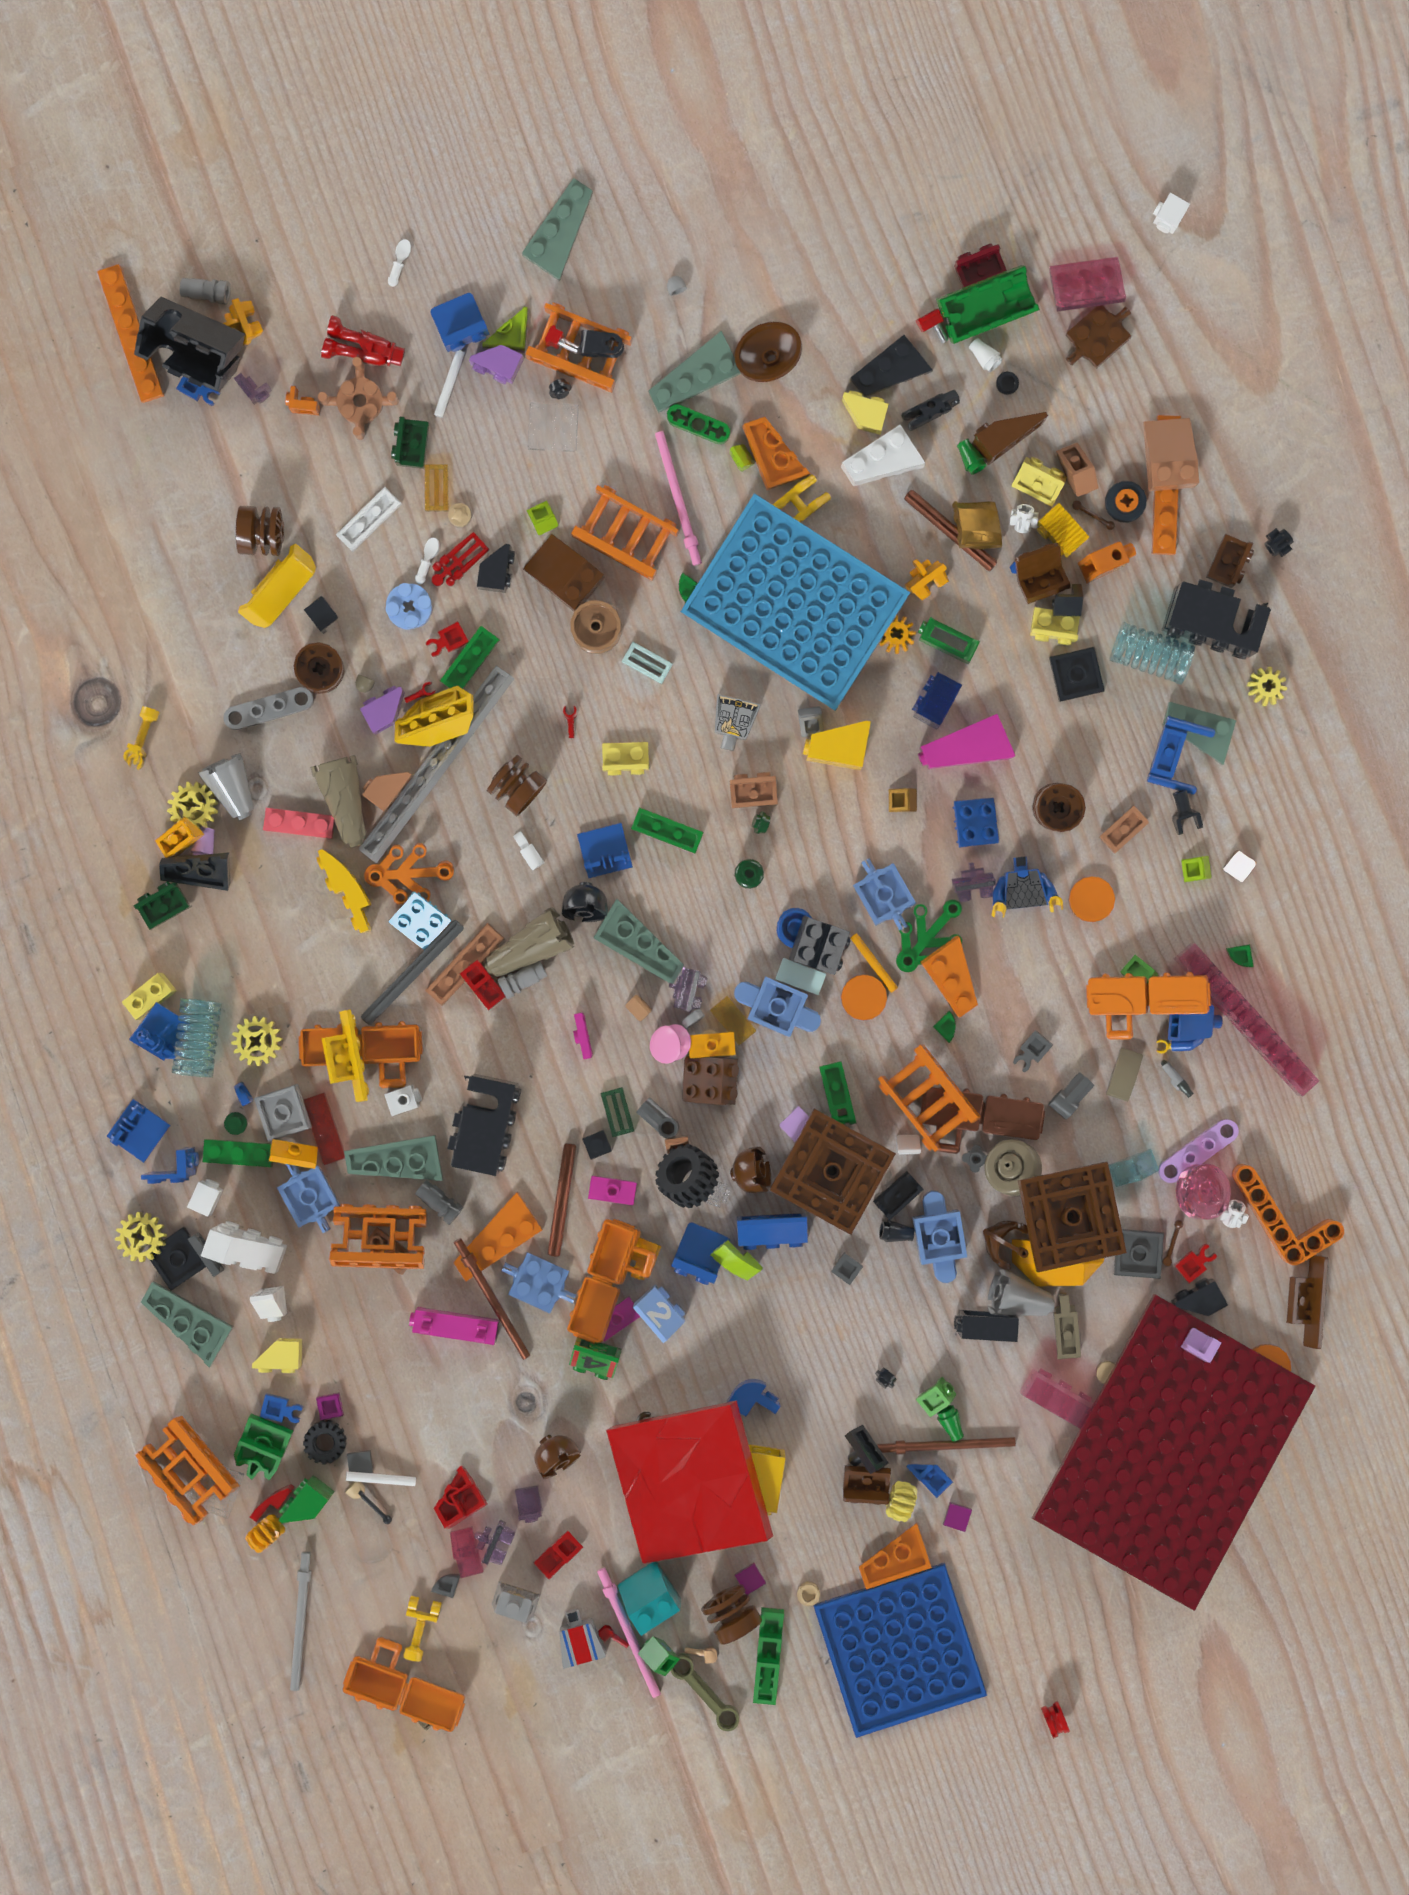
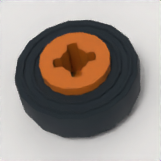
M1121 481L1114 484L1108 490L1105 497L1107 513L1118 522L1129 523L1135 521L1143 514L1146 508L1147 498L1144 490L1132 481Z

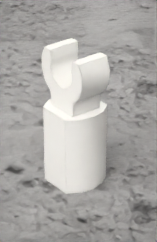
M521 831L513 836L522 849L520 853L532 871L545 863L533 844L528 843Z

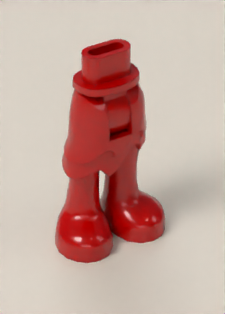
M334 315L330 317L327 336L359 343L361 348L341 344L326 337L322 347L321 358L330 359L336 355L352 358L359 357L363 363L378 366L387 364L389 367L391 364L401 366L405 348L396 346L394 342L391 345V342L387 339L362 329L361 332L350 330L342 325L339 317Z

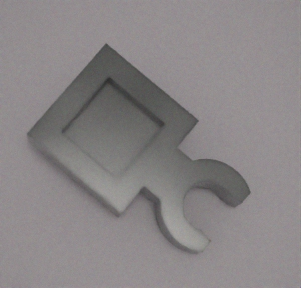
M1035 1030L1020 1047L1025 1053L1017 1055L1013 1063L1016 1064L1019 1060H1024L1026 1066L1022 1071L1026 1072L1031 1066V1060L1034 1059L1038 1063L1053 1044Z

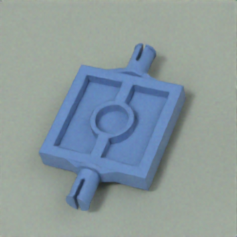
M870 858L866 859V862L864 860L861 864L868 875L853 885L855 891L875 926L886 920L893 919L899 931L903 930L902 926L906 928L908 925L901 914L916 904L894 863L883 869L876 870Z
M286 1164L292 1177L286 1183L277 1187L298 1228L307 1223L317 1221L322 1233L330 1230L331 1228L325 1216L334 1207H339L340 1204L321 1168L318 1165L315 1169L300 1172L298 1166Z
M528 1252L523 1263L518 1268L506 1262L502 1268L503 1272L514 1276L513 1285L508 1295L547 1313H551L554 1304L560 1298L573 1304L574 1299L566 1295L573 1298L577 1295L564 1289L565 1280L569 1273L568 1270Z

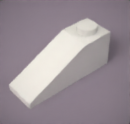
M284 1286L263 1288L250 1296V1302L260 1319L267 1318L268 1322L282 1320L281 1316L287 1314Z

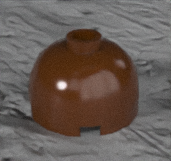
M752 1147L740 1152L734 1160L733 1168L730 1170L732 1180L736 1181L737 1185L745 1192H768L769 1189L766 1187L771 1186V1168L769 1161L764 1163L762 1155H766L762 1147Z
M547 1435L540 1440L539 1443L541 1445L535 1452L534 1460L542 1478L548 1479L557 1475L555 1471L561 1468L564 1471L580 1458L581 1451L574 1441L567 1436L557 1435L552 1437Z

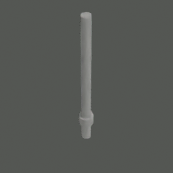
M307 1551L301 1552V1564L297 1572L299 1588L290 1690L299 1691L308 1582L311 1581L312 1572L309 1570L311 1552Z

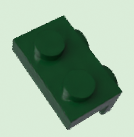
M402 416L399 417V422H395L394 436H397L396 445H392L391 459H395L394 462L397 466L424 469L429 422L405 419Z
M169 881L157 887L158 892L152 895L149 893L142 895L137 899L138 903L133 905L135 910H138L149 930L191 908L178 883L170 884Z

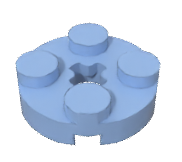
M402 583L389 593L386 600V612L389 619L397 627L404 630L422 627L430 619L432 602L429 594L421 586ZM411 600L414 602L415 610H409L406 613L404 612L405 607L403 604L405 602L409 603Z

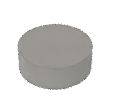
M697 1009L685 1017L681 1023L688 1029L705 1015L700 1009Z

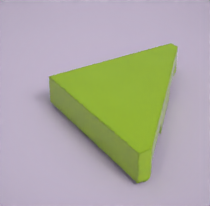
M523 307L513 318L497 329L492 336L482 342V347L494 348L503 345L512 350L525 351L528 307Z

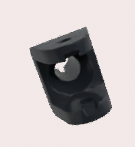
M1179 790L1172 793L1178 811L1176 815L1172 816L1177 835L1183 834L1181 820L1193 817L1197 829L1203 828L1201 814L1191 809L1187 790Z

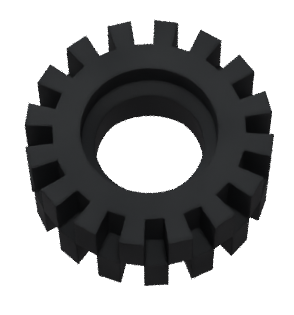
M323 1420L315 1423L304 1436L303 1446H305V1454L308 1453L310 1460L314 1459L315 1463L321 1462L322 1465H326L327 1463H333L343 1454L347 1445V1437L343 1433L344 1429L338 1427V1423L333 1424L330 1420L327 1422ZM321 1434L330 1435L334 1441L333 1448L328 1451L319 1449L316 1443L317 1437Z

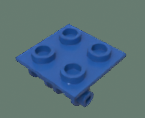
M994 798L954 801L952 809L955 811L956 820H954V823H956L955 830H957L958 837L956 843L959 844V848L999 843Z
M622 823L577 834L588 879L633 867Z
M156 1002L129 1040L163 1061L165 1059H174L177 1056L175 1045L191 1023Z
M132 1099L107 1137L111 1139L110 1142L112 1144L121 1146L144 1163L171 1125L135 1099Z

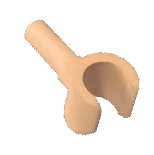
M685 1647V1653L704 1656L705 1663H715L717 1660V1651L713 1647L700 1650Z

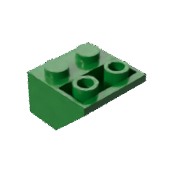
M314 1475L309 1480L304 1478L293 1493L296 1495V1498L294 1499L291 1496L279 1511L282 1516L278 1521L289 1523L315 1519L335 1491Z

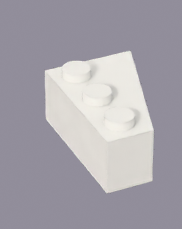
M899 425L843 461L841 468L851 484L857 486L888 476L922 469L925 466V462L902 426Z

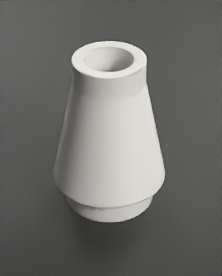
M979 338L975 339L969 346V349L973 352L983 370L987 369L989 372H992L1003 360L998 351L982 342Z

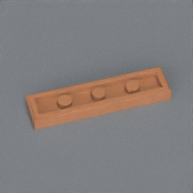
M487 923L425 991L443 1006L465 982L459 973L477 959L482 964L505 938Z

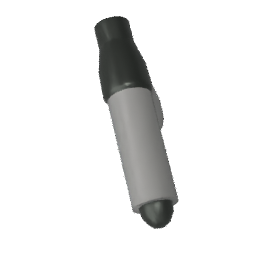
M1162 1060L1161 1067L1171 1078V1084L1188 1098L1191 1097L1194 1093L1187 1082L1179 1075L1169 1061Z

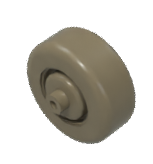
M1008 1139L997 1143L989 1151L985 1160L984 1170L989 1184L995 1190L1009 1196H1021L1017 1180L1040 1176L1042 1174V1162L1039 1154L1032 1146L1020 1140Z

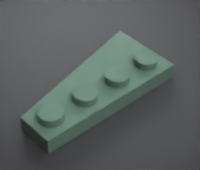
M573 178L522 252L523 257L558 281L561 280L564 267L569 259L570 251L578 235V230L584 219L593 191Z
M722 331L648 391L658 413L741 374Z
M618 899L615 900L593 938L673 985L684 964Z
M436 1135L344 1151L348 1174L443 1181Z
M154 1281L141 1301L155 1317L172 1330L171 1332L177 1338H180L194 1354H197L209 1368L212 1366L234 1327Z

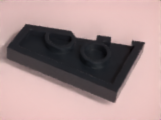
M903 335L854 374L850 380L860 393L867 397L891 386L910 381L923 374L931 373L933 369L908 338Z
M229 852L161 858L159 864L160 881L225 891L229 890Z

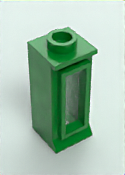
M930 617L928 622L923 620L917 632L921 634L919 641L966 664L970 663L980 641Z

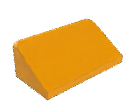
M184 817L155 841L165 858L177 857L205 834Z

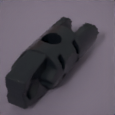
M955 389L945 394H938L908 409L901 416L905 421L913 419L908 424L910 431H913L951 411L952 407L960 403L959 395Z

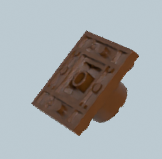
M814 1108L769 1190L852 1235L896 1153ZM834 1166L836 1168V1172L834 1174H829V1167Z
M1108 1162L1017 1180L1036 1272L1127 1253Z

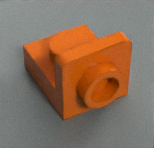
M291 386L290 392L286 393L285 400L289 410L292 413L319 416L320 406L318 402L314 401V398L301 397L298 400L299 391L296 386Z

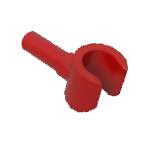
M432 682L424 683L421 690L405 697V702L408 703L419 697H428L435 694L436 690L427 693L424 689L426 686H430Z
M564 706L563 713L568 723L569 738H574V719L577 716V709L574 706V713L568 715L566 713V706Z
M604 1625L598 1630L599 1637L604 1642L612 1638L625 1648L629 1646L628 1642L615 1634L610 1625Z

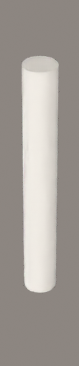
M461 350L455 352L434 415L443 418L465 352Z
M346 1472V1481L415 1486L416 1477Z

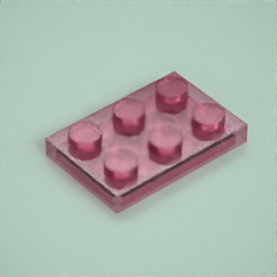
M1118 257L1049 267L1057 312L1122 303L1126 300Z

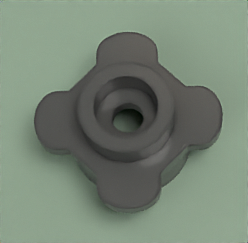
M974 1145L972 1150L962 1155V1160L968 1163L972 1172L976 1173L985 1164L987 1155L981 1151L979 1145Z

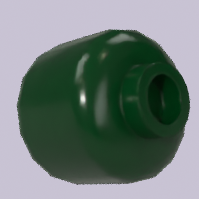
M746 859L736 866L734 877L739 886L745 889H753L761 884L764 878V870L758 861Z

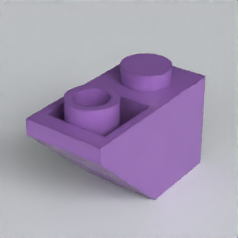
M503 345L472 355L469 359L474 371L483 375L487 372L494 376V380L502 384H506V382L513 384L524 361L522 354Z
M392 686L383 691L384 695L378 699L372 697L363 702L364 706L360 710L375 735L395 724L405 694L403 688Z

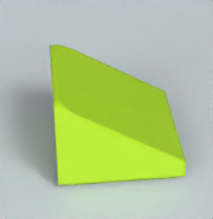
M744 444L730 448V455L741 472L755 464L753 457Z
M547 500L526 510L538 535H542L559 526Z
M1209 856L1181 860L1184 882L1212 878Z

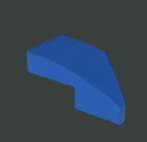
M908 1464L906 1466L936 1498L953 1483L950 1477L938 1465Z

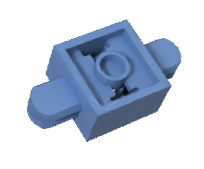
M766 976L761 987L749 982H741L735 988L734 995L736 1000L751 1007L747 1017L750 1021L788 1037L791 1036L794 1027L807 1032H813L820 1026V1015L818 1012L804 1006L808 995Z
M929 1191L922 1199L924 1215L912 1217L919 1261L921 1265L933 1263L935 1277L942 1283H949L957 1275L955 1259L967 1258L961 1215L958 1209L946 1210L945 1198L940 1192Z

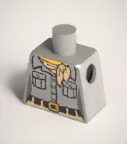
M717 695L715 733L723 735L721 749L734 751L737 739L747 740L759 712L760 704Z
M499 1581L492 1601L494 1613L526 1623L534 1616L540 1594Z

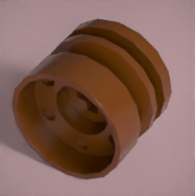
M239 506L236 518V547L238 554L255 555L258 545H260L264 556L269 554V550L272 556H279L284 541V521L281 508L273 507L270 513L269 507H264L261 517H259L256 506Z
M320 642L310 643L301 648L295 657L293 665L295 676L300 684L310 692L317 694L329 693L341 683L344 675L343 661L337 651L330 645ZM317 664H321L322 667L326 666V669L323 670L324 674L319 675L318 672H314L317 669Z
M519 755L506 762L498 770L486 790L492 795L498 789H501L495 798L498 801L508 795L510 798L505 807L516 817L531 804L548 782L537 771H534L527 777L525 775L529 768L527 762L518 769L517 767L522 761Z
M1051 783L1039 789L1034 796L1032 810L1035 819L1041 826L1052 831L1065 832L1072 830L1080 824L1084 818L1086 806L1082 794L1072 785ZM1054 802L1062 803L1060 805V808L1062 809L1060 812H1053Z
M743 1584L722 1590L701 1608L704 1615H709L707 1617L708 1623L719 1622L713 1629V1632L721 1645L740 1639L762 1622V1617L754 1605L744 1607L750 1601L749 1594L743 1595L746 1592Z

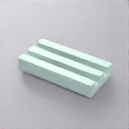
M632 642L622 660V663L660 684L664 682L669 670L673 666L671 662L635 642ZM634 648L665 665V669L633 653ZM629 657L636 659L662 675L660 677L628 660Z

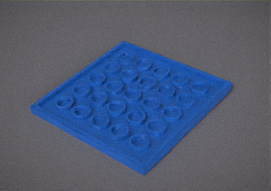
M945 1563L931 1566L932 1568L869 1589L863 1588L813 1605L856 1738L987 1696Z

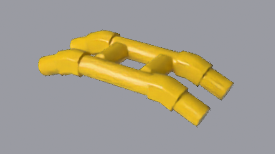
M811 474L796 484L772 505L781 510L789 502H792L799 511L793 518L801 523L830 501L831 496L825 492L809 503L808 506L804 504L798 495L817 482L816 477Z

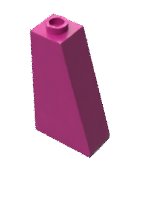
M998 714L923 745L919 748L921 752L918 753L922 766L927 765L928 769L1009 760L1015 757Z

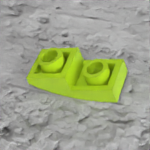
M729 1240L711 1253V1256L725 1269L747 1281L763 1269L748 1251L742 1255Z

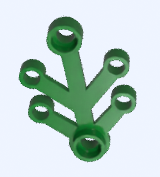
M953 899L946 901L943 905V913L927 932L925 920L928 912L927 907L923 904H918L914 907L913 913L916 916L918 942L911 949L910 933L912 932V925L906 922L910 929L907 933L899 931L901 934L902 951L896 957V965L901 971L912 972L918 965H922L920 962L929 956H918L924 948L942 947L958 935L953 934L950 937L934 938L950 918L958 917L961 914L962 906L960 902ZM951 904H954L957 907V911L955 913H951L949 911V906ZM918 907H923L925 910L921 916L916 913ZM907 956L912 959V963L908 966L903 962Z

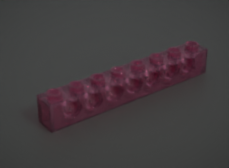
M1190 943L1174 958L1186 973L1192 972L1194 975H1206L1208 977L1211 1001L1296 1095L1303 1097L1319 1082L1318 1078L1195 943Z

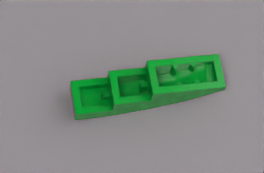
M761 1607L762 1622L759 1627L753 1703L776 1705L784 1609Z

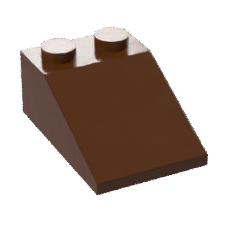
M1047 412L994 421L990 425L985 423L976 430L977 433L974 434L975 438L972 445L986 458L985 462L989 466L1042 426L1049 415Z
M553 534L550 535L523 568L526 573L573 612L587 601L605 579L602 572Z

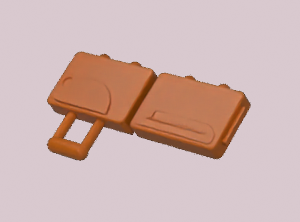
M1165 972L1163 976L1150 977L1148 984L1145 976H1132L1131 973H1127L1125 976L1110 977L1109 974L1105 973L1102 977H1091L1088 980V985H1086L1089 1013L1091 1015H1106V1037L1110 1040L1132 1039V1015L1146 1014L1148 1006H1150V1013L1153 1015L1206 1014L1210 1010L1209 1006H1211V991L1208 977L1206 975H1194L1192 972H1188L1184 976H1171L1170 973ZM1112 1015H1126L1127 1030H1112Z
M400 1021L398 1025L383 1026L381 1022H377L375 1026L362 1027L361 1035L359 1034V1029L354 1027L355 1034L360 1041L359 1055L360 1057L362 1056L363 1063H379V1086L381 1088L405 1087V1062H418L421 1059V1054H423L422 1031H420L419 1025H406L404 1021ZM341 1023L337 1025V1028H322L321 1025L317 1024L313 1029H302L300 1031V1036H298L299 1059H301L302 1066H327L322 1038L342 1035ZM384 1063H399L400 1079H385Z
M606 1219L601 1231L597 1233L598 1240L594 1252L590 1254L591 1261L587 1272L593 1275V1277H586L584 1279L581 1289L577 1291L578 1298L574 1310L570 1312L571 1319L567 1330L573 1333V1336L592 1343H601L605 1338L620 1294V1289L612 1286L613 1283L623 1284L627 1272L634 1273L643 1278H649L657 1258L655 1252L636 1246L640 1237V1230L617 1219ZM634 1252L647 1256L643 1270L630 1266Z
M379 1637L376 1640L370 1660L356 1656L350 1662L343 1682V1692L354 1696L357 1702L365 1700L375 1704L379 1710L386 1708L391 1711L397 1710L398 1706L401 1705L399 1709L400 1714L410 1717L414 1723L421 1721L432 1725L435 1731L442 1729L452 1732L458 1726L465 1707V1696L417 1677H412L408 1684V1674L395 1669L400 1652L402 1651L401 1644ZM381 1647L394 1652L389 1667L376 1662Z

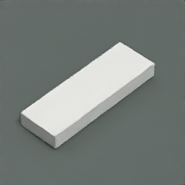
M384 487L336 536L353 552L402 505L401 502Z

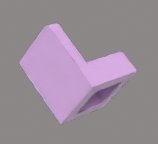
M798 1105L780 1123V1127L795 1142L809 1116Z
M1192 1328L1181 1348L1210 1363L1221 1342Z

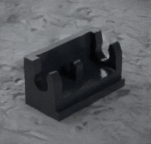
M906 1171L873 1202L891 1220L924 1189Z

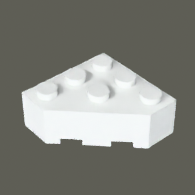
M226 1221V1223H221L210 1229L201 1256L226 1265L240 1262V1267L252 1270H261L262 1267H265L267 1273L275 1274L279 1271L287 1245L282 1244L283 1240L277 1237L270 1236L268 1239L260 1236L261 1232L253 1229L245 1231L239 1229L238 1224Z

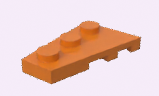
M766 417L743 424L742 427L766 490L811 474L798 461L795 453L790 451L782 441V437Z
M957 935L920 963L957 1017L960 1018L976 1007L978 1003L961 940Z
M917 1523L859 1566L866 1589L932 1568Z

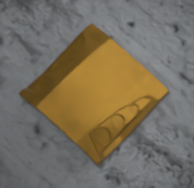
M953 502V518L958 528L957 541L959 548L990 549L1002 547V533L995 502Z

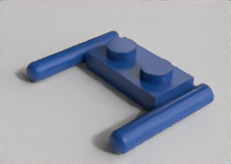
M1167 716L1147 782L1178 791L1186 789L1188 794L1194 795L1197 791L1196 786L1172 779L1183 749L1187 731L1212 738L1215 736V730Z

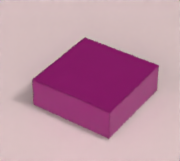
M340 1392L316 1397L320 1421L344 1415Z
M949 1502L943 1525L966 1532L972 1509Z
M755 1563L750 1564L735 1574L739 1584H743L745 1587V1594H750L766 1584Z

